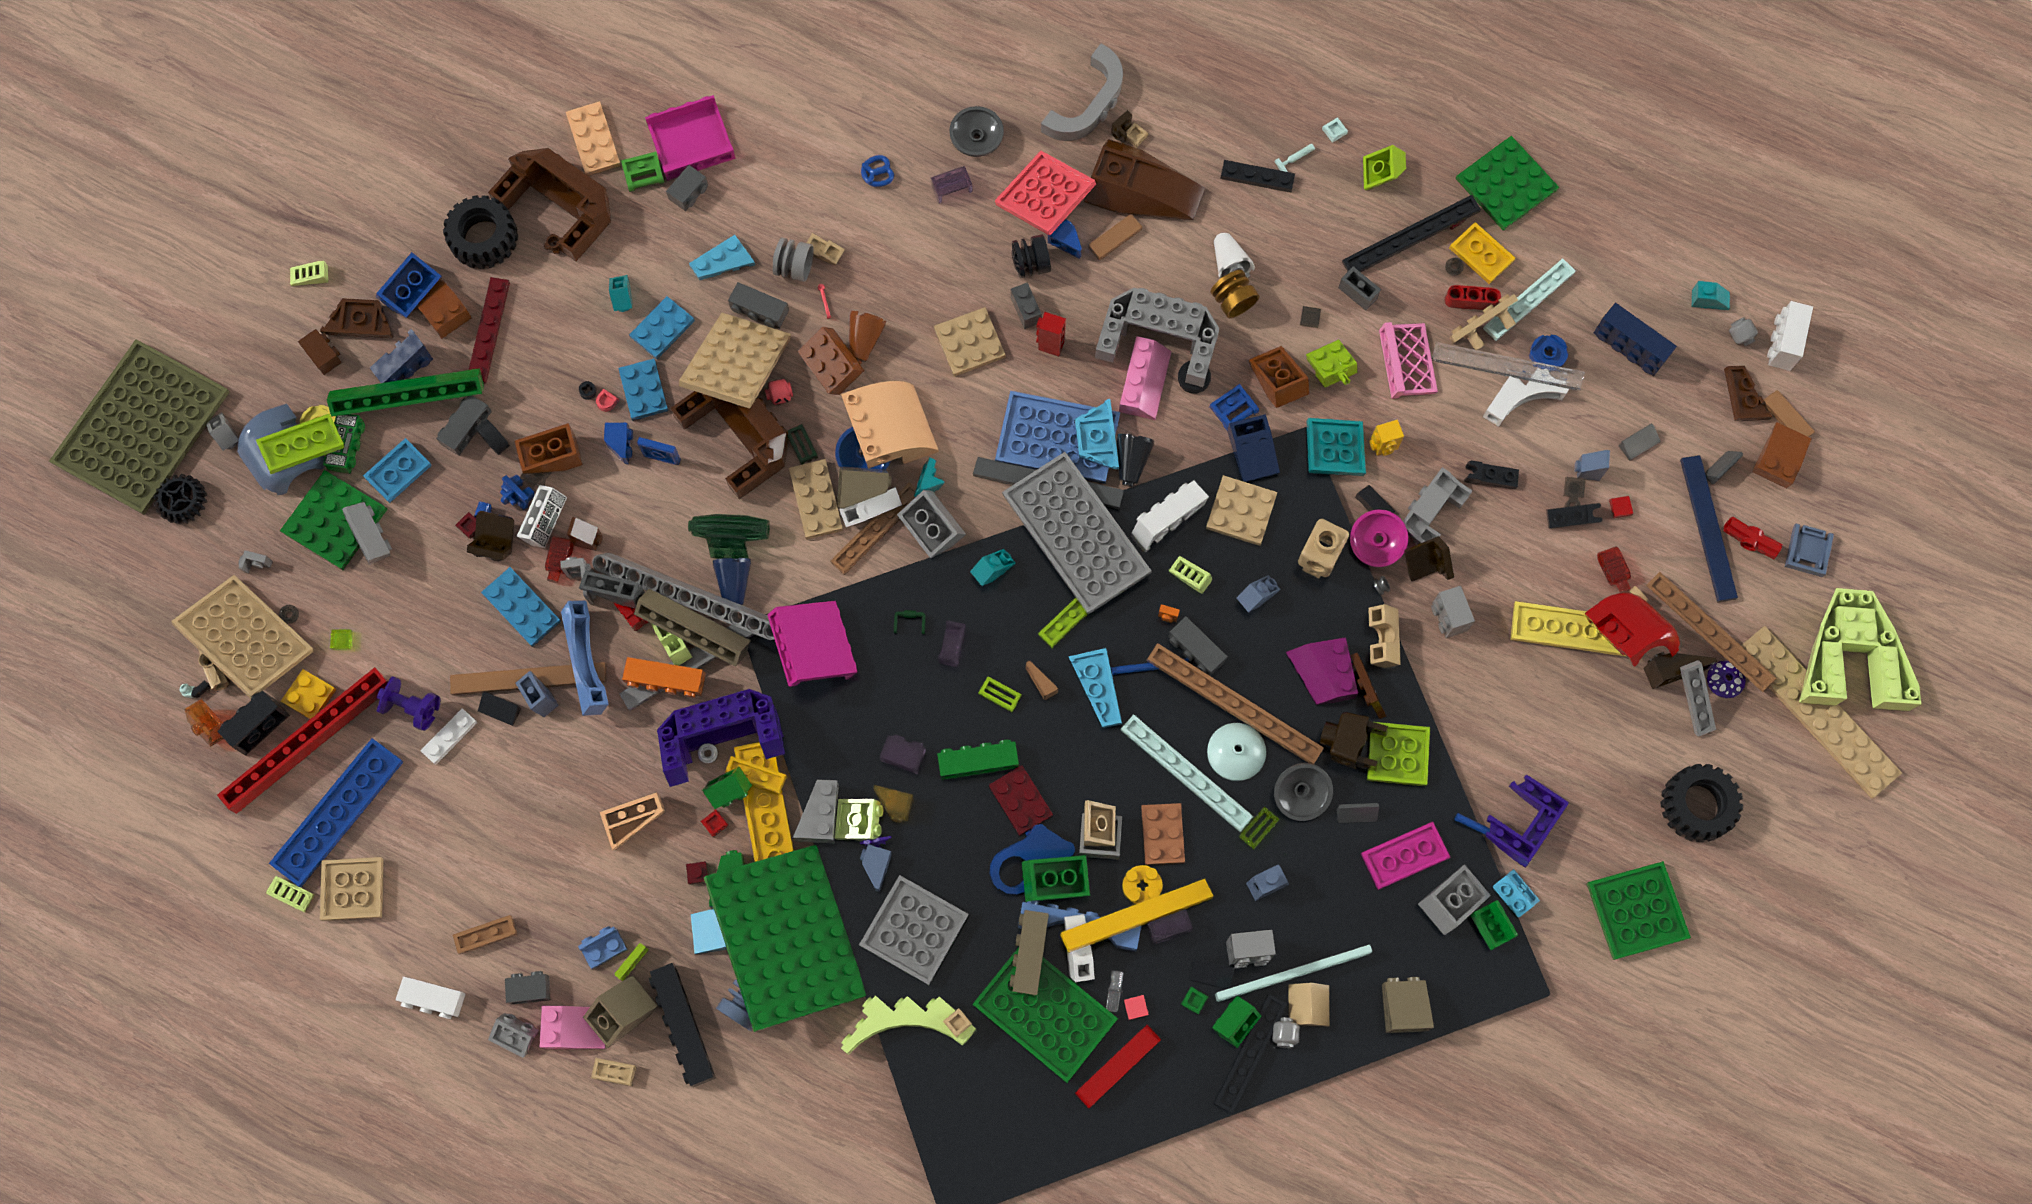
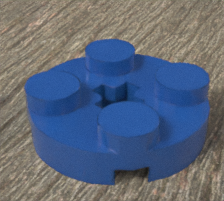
M1541 335L1533 342L1529 358L1539 369L1545 370L1548 373L1561 368L1568 358L1567 345L1557 335ZM1544 350H1552L1553 356H1547Z

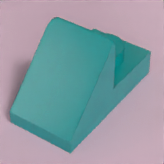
M929 458L923 465L914 497H917L923 490L935 492L945 483L943 480L934 477L937 468H934L936 464L935 459Z

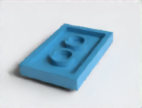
M666 296L629 336L655 359H658L695 320Z
M655 359L618 368L632 421L668 411Z
M405 438L366 472L363 477L390 503L428 470L432 464Z

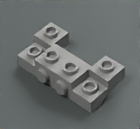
M1442 467L1428 487L1424 485L1421 489L1419 500L1416 501L1414 499L1408 508L1410 512L1403 520L1408 536L1413 538V542L1417 545L1437 536L1440 537V533L1429 527L1431 522L1447 501L1460 509L1472 493V490L1459 482L1449 471Z

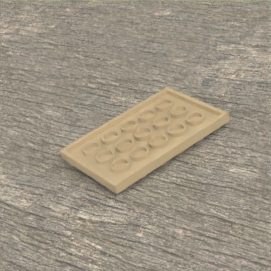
M721 313L681 376L679 386L751 408L788 345L791 334Z
M235 575L171 621L177 630L250 699L256 693L265 690L313 652V648Z

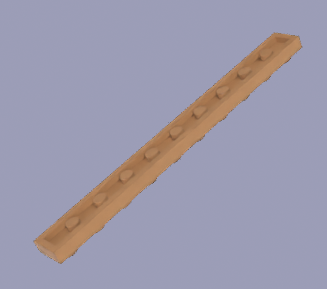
M1157 643L1148 657L1147 661L1306 762L1314 764L1324 747Z

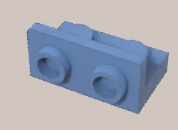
M608 926L599 931V935L585 938L581 941L582 944L578 946L592 970L628 950L615 927Z

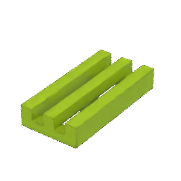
M987 677L978 692L979 695L1010 712L1014 711L1015 706L1022 697V694L990 677ZM990 683L1016 698L1012 699L988 686V684ZM985 689H986L987 691H989V692H991V693H993V694L999 696L1000 698H1002V699H1004V700L1010 702L1012 705L1010 706L1009 704H1007V703H1005V702H1003V701L997 699L996 697H994V696H992V695L986 693V692H985Z
M639 943L615 972V976L624 981L649 949Z

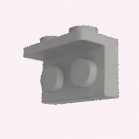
M504 1013L496 1019L488 1040L524 1058L528 1053L533 1038L538 1035L539 1030L530 1023H524L516 1019L512 1014Z

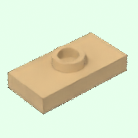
M595 1058L591 1078L632 1086L636 1066Z

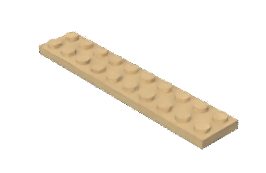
M1766 626L1762 627L1741 645L1777 678L1768 688L1871 799L1902 774L1894 763L1839 705L1799 703L1807 670Z

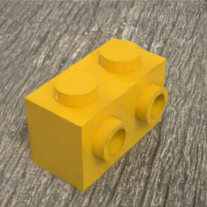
M1398 419L1375 427L1369 443L1377 456L1381 454L1387 456L1392 454L1394 450H1398L1404 438Z

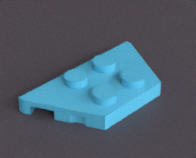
M1107 399L1100 406L1092 408L1087 414H1082L1075 419L1078 451L1081 458L1117 470L1119 469L1111 400Z

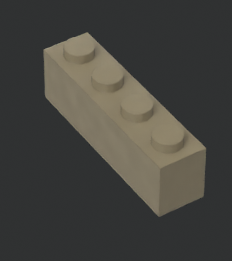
M1024 910V914L1020 913L1018 926H1022L1021 934H1017L1015 945L1019 946L1018 954H1014L1013 966L1016 967L1015 975L1011 974L1010 987H1013V992L1033 995L1038 993L1049 913Z

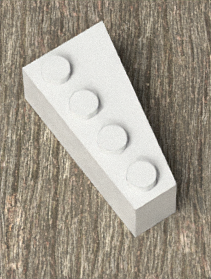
M1194 480L1189 484L1184 483L1178 489V492L1175 494L1173 492L1164 499V502L1161 504L1159 502L1150 509V512H1143L1137 518L1138 522L1130 537L1146 553L1153 541L1158 543L1167 534L1169 529L1173 531L1183 521L1182 518L1187 520L1202 508L1209 496Z

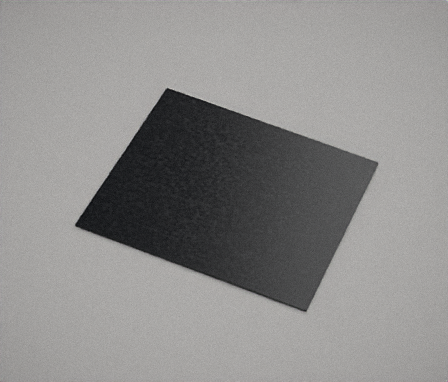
M1307 427L1273 438L1279 474L1246 482L1277 492L1261 546L1206 529L1223 475L1243 481L1234 452L1125 489L1120 509L1106 507V509L1144 559L1152 573L1090 614H1087L1053 648L1038 633L1076 597L1024 525L952 549L933 558L929 557L794 604L836 601L843 626L846 630L847 640L851 646L852 656L857 666V673L849 679H846L845 676L802 681L796 686L789 687L775 639L768 640L756 634L748 638L750 640L748 653L762 694L772 698L784 736L782 737L785 750L783 756L802 812L805 810L817 780H837L839 784L838 799H875L881 802L880 805L883 806V815L879 817L882 832L877 838L891 836V839L885 841L886 844H880L882 849L891 851L892 856L880 892L875 890L860 860L862 850L867 849V845L860 844L861 841L835 839V843L813 842L814 845H817L860 972L866 1000L869 997L873 999L876 996L892 1011H895L896 1008L894 1006L900 998L905 999L908 996L926 1012L928 1010L926 1005L931 999L940 997L955 1011L959 1008L972 1023V1026L976 1028L974 1034L963 1046L950 1036L923 1027L904 1026L878 1033L936 1204L1001 1203L1550 995L1549 988L1519 918L1493 888V885L1502 878L1483 834L1455 821V816L1459 813L1477 822L1401 641V665L1382 668L1371 664L1370 645L1378 644L1379 636L1374 628L1369 627V608L1383 605L1384 601L1375 588L1374 578L1369 566L1359 560L1352 550L1350 543L1352 526L1330 475L1309 473ZM1194 480L1209 496L1205 505L1187 520L1182 518L1183 521L1173 531L1169 529L1167 534L1158 543L1153 541L1150 549L1144 553L1130 537L1138 522L1137 518L1143 512H1150V509L1159 502L1161 504L1164 502V499L1173 492L1175 494L1178 492V489L1184 483L1189 484ZM1324 519L1347 530L1349 537L1328 577L1321 576L1319 579L1303 571V567L1298 564V559L1317 521ZM1319 540L1321 545H1323L1324 547H1331L1330 545ZM1005 549L1016 564L993 582L982 586L970 571L982 557ZM1179 556L1211 574L1212 581L1203 594L1194 590L1169 572ZM1182 564V566H1181L1180 569L1178 570L1179 573H1180V572L1182 571V569L1184 568V566H1185L1184 564ZM1190 568L1184 576L1188 575V573L1191 571ZM1195 573L1191 580H1194L1198 574ZM1269 575L1270 578L1276 581L1277 586L1281 590L1260 607L1248 612L1238 601L1237 597L1250 583ZM1161 604L1180 610L1177 622H1165L1161 617H1158ZM904 610L923 612L926 617L925 634H922V617H898L897 634L894 633L895 613L904 612ZM1184 617H1187L1228 656L1226 662L1211 675L1212 678L1324 747L1314 765L1322 768L1332 781L1333 797L1330 805L1320 816L1307 821L1293 820L1280 811L1274 798V788L1277 779L1287 768L1308 762L1259 731L1257 732L1263 738L1266 746V759L1261 770L1252 778L1243 781H1231L1218 775L1211 767L1207 756L1210 738L1216 730L1226 724L1246 723L1160 669L1112 675L1122 724L1103 728L1068 656L1106 648L1110 667L1149 663L1147 659L1158 643L1180 658L1185 659L1183 651L1179 647H1174L1170 643L1168 636L1169 632ZM1346 637L1349 655L1358 652L1372 682L1371 685H1373L1379 702L1386 713V717L1379 719L1372 705H1367L1364 695L1367 693L1365 689H1360L1357 679L1360 678L1358 673L1354 674L1358 691L1355 699L1316 705L1286 652L1306 644ZM1193 660L1189 661L1190 664L1197 668L1198 665ZM1030 661L1057 686L1058 693L1047 700L1043 699L1026 670V662ZM987 677L1022 694L1013 712L978 694ZM990 683L988 684V686L1012 699L1016 698ZM985 689V692H986V693H988V694H990V695L996 697L997 699H999V700H1001V701H1003V702L1009 704L1010 706L1012 705L1010 702H1008V701H1006V700L1000 698L999 696H997V695H995V694H993V693H991V692H989V691H987V690ZM1348 712L1367 716L1371 722L1430 727L1427 786L1367 781L1368 769L1357 766L1355 770L1333 762L1330 754L1331 747L1320 744L1326 721L1338 724L1341 714ZM1133 714L1254 816L1241 832L1121 731V728ZM1367 732L1368 736L1363 746L1361 757L1368 758L1370 732ZM1002 740L1015 741L1019 766L1023 765L1053 813L1051 818L1041 824L1062 839L1074 844L1075 852L1072 856H1079L1081 821L1085 801L1089 800L1116 806L1115 816H1122L1119 860L1086 857L1090 896L1038 901L1041 906L1047 907V904H1054L1059 906L1058 909L1061 910L1074 908L1079 910L1078 913L1094 912L1098 914V917H1104L1135 905L1124 895L1122 884L1129 870L1135 866L1145 865L1141 805L1181 803L1185 863L1146 866L1156 869L1162 879L1163 887L1160 895L1205 879L1213 894L1212 899L1141 925L1136 952L1116 948L1108 938L1091 944L1095 979L1075 982L1068 974L1067 949L1060 936L1061 932L1065 931V923L1047 927L1043 957L1118 1018L1068 1083L1063 1081L972 1005L1019 947L1015 945L1017 934H1021L1022 929L1018 928L1022 903L1026 902L1025 892L1007 894L997 889L989 873L990 864L998 852L1023 840L1027 836L1025 833L1021 836L1018 835L989 788L991 783L1015 769L941 780L937 753H941L943 749L951 748L955 751L961 750L960 748L963 746L975 748L980 747L982 743L994 745L999 744V741ZM1234 747L1236 752L1242 751L1241 747ZM1300 785L1297 790H1302L1303 785ZM1379 804L1378 819L1375 822L1338 823L1337 808L1339 805ZM1434 822L1451 858L1378 890L1361 853ZM1012 856L1002 862L999 875L1005 885L1015 886L1023 881V858ZM1279 864L1289 885L1255 901L1246 883L1255 875ZM1464 864L1491 895L1475 911L1498 900L1518 936L1492 950L1489 949L1470 915L1460 925L1444 935L1418 905L1429 893ZM899 875L969 914L930 985L925 984L859 946ZM1141 880L1140 884H1137V888L1139 887L1141 891H1145V887H1148V884ZM1272 930L1275 956L1265 966H1255L1254 963H1251L1245 968L1234 969L1230 988L1370 945L1372 952L1367 956L1238 996L1254 1006L1258 1012H1260L1269 994L1286 1002L1287 1005L1279 1020L1281 1021L1282 1017L1288 1018L1289 984L1317 983L1329 985L1330 1026H1300L1299 1043L1290 1049L1277 1047V1044L1273 1042L1272 1034L1233 1114L1215 1105L1214 1102L1247 1036L1236 1048L1221 1038L1212 1028L1235 997L1218 1002L1215 994L1227 989L1190 980L1194 960L1199 959L1235 968L1234 965L1229 966L1226 941L1230 935ZM1409 977H1419L1420 980H1426L1434 1028L1427 1032L1386 1033L1382 984L1387 982L1388 978H1399V981H1407ZM1190 987L1208 996L1199 1015L1181 1005ZM1144 995L1149 1015L1128 1020L1124 1000ZM1148 1024L1162 1040L1093 1106L1088 1108L1075 1093Z

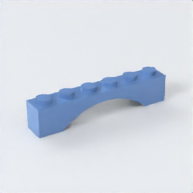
M568 601L562 609L561 615L582 716L601 715L609 704L605 686L601 683L596 673L592 659L590 615L587 601Z
M1038 901L1023 902L1021 914H1024V910L1049 913L1047 927L1064 924V917L1080 915L1082 913H1078L1079 910L1074 908L1061 910L1058 909L1059 906L1054 904H1047V907L1041 906ZM1086 912L1084 914L1086 923L1101 918L1094 912ZM1141 926L1108 939L1116 948L1136 952Z

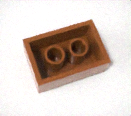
M822 327L797 351L828 394L840 395L865 371L833 328Z

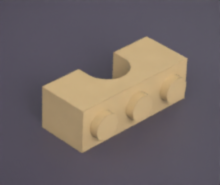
M1385 604L1370 607L1369 627L1374 628L1379 636V643L1370 645L1371 664L1382 668L1401 665L1398 609Z

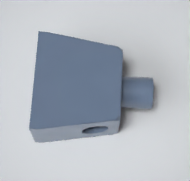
M1279 864L1255 875L1246 883L1255 901L1289 885Z

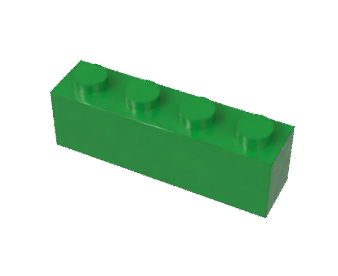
M1011 740L999 741V744L994 745L982 743L980 747L975 748L963 746L960 748L961 750L955 751L951 748L943 749L941 753H937L941 780L1011 770L1019 767L1015 741L1011 742Z

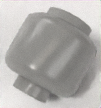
M1743 317L1731 324L1732 327L1729 329V333L1736 344L1747 346L1755 341L1754 337L1757 336L1758 331L1751 319Z
M1282 1017L1281 1021L1274 1023L1273 1042L1280 1048H1293L1294 1045L1299 1043L1300 1026L1294 1023L1292 1018Z

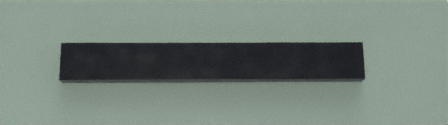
M1470 195L1343 259L1342 263L1347 272L1352 267L1362 272L1479 213L1481 209L1473 195Z

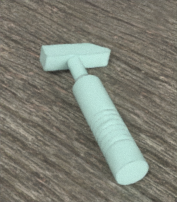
M1309 144L1289 156L1283 163L1279 158L1276 159L1275 164L1280 171L1288 172L1285 168L1286 164L1297 161L1315 150L1313 144Z

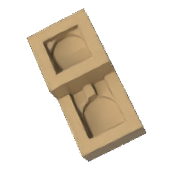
M813 233L806 242L813 245L814 257L833 265L837 264L845 250L829 240L827 242Z

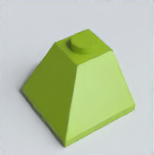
M1391 145L1363 156L1364 190H1369L1395 180L1406 169V153Z

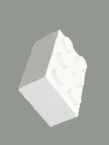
M1790 301L1786 307H1783L1781 314H1777L1774 325H1777L1776 331L1774 330L1771 336L1773 345L1767 354V358H1770L1769 366L1791 371L1803 357L1813 306Z

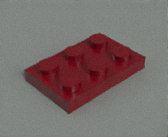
M1023 765L989 785L990 790L1019 836L1031 830L1034 825L1041 824L1053 816V813Z

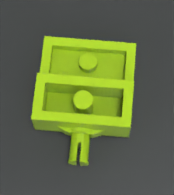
M1339 339L1306 354L1307 361L1315 370L1316 377L1324 388L1339 381L1347 385L1351 381L1348 377L1358 373L1357 362Z

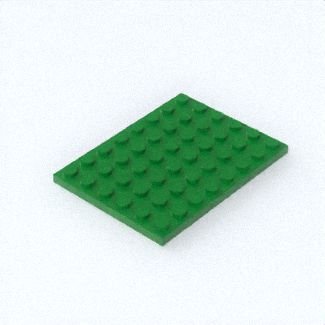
M817 845L704 877L754 1032L866 996L859 968Z

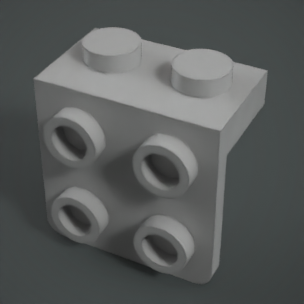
M568 557L566 560L560 561L561 569L568 579L578 577L582 579L585 570L594 572L584 558ZM583 590V595L588 603L594 604V598H597V596Z

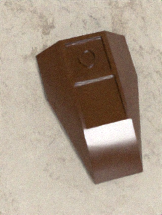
M1108 139L1102 147L1091 175L1096 185L1086 195L1084 202L1119 214L1194 220L1205 187L1141 149Z

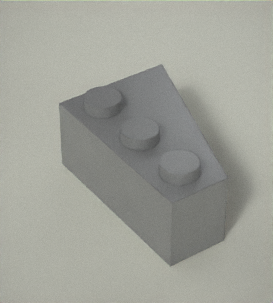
M837 780L816 781L793 836L795 842L835 843L839 790Z

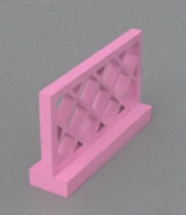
M1392 322L1384 323L1379 330L1391 399L1408 395L1436 394L1438 391L1425 323L1392 325ZM1413 329H1420V339L1416 338L1410 332ZM1394 330H1400L1404 333V338L1400 340L1395 336ZM1407 336L1416 343L1412 348L1403 342ZM1417 344L1424 349L1423 356L1414 351ZM1400 345L1409 352L1405 357L1398 353ZM1410 353L1419 360L1416 365L1406 359ZM1403 362L1412 369L1409 374H1406L1401 369ZM1420 362L1427 366L1428 371L1426 373L1417 368ZM1413 371L1422 377L1419 382L1410 377ZM1423 379L1430 383L1431 389H1426L1420 385ZM1406 380L1415 386L1413 390H1405L1404 382Z

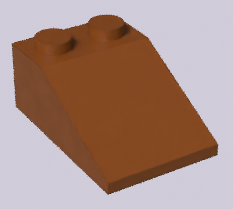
M442 278L437 281L417 305V308L441 339L472 319L468 310Z
M1282 346L1249 359V364L1264 392L1276 408L1309 395L1308 377Z
M1776 422L1752 472L1787 489L1795 481L1812 438Z
M569 423L515 440L523 474L566 471L583 465L576 436Z

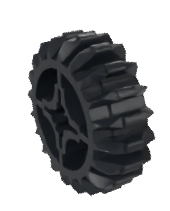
M181 474L180 477L173 475L172 480L166 477L167 482L165 484L160 482L162 488L156 489V492L159 494L154 495L156 500L154 506L157 507V513L161 514L164 520L166 519L170 523L175 522L180 525L181 522L188 524V519L195 521V515L201 516L199 511L200 509L205 510L202 504L207 503V499L204 498L207 496V493L204 491L205 487L200 484L198 479H194L191 475ZM191 489L193 490V499H192V500L190 499V495H191L190 491H191ZM169 498L171 499L170 509L168 507Z

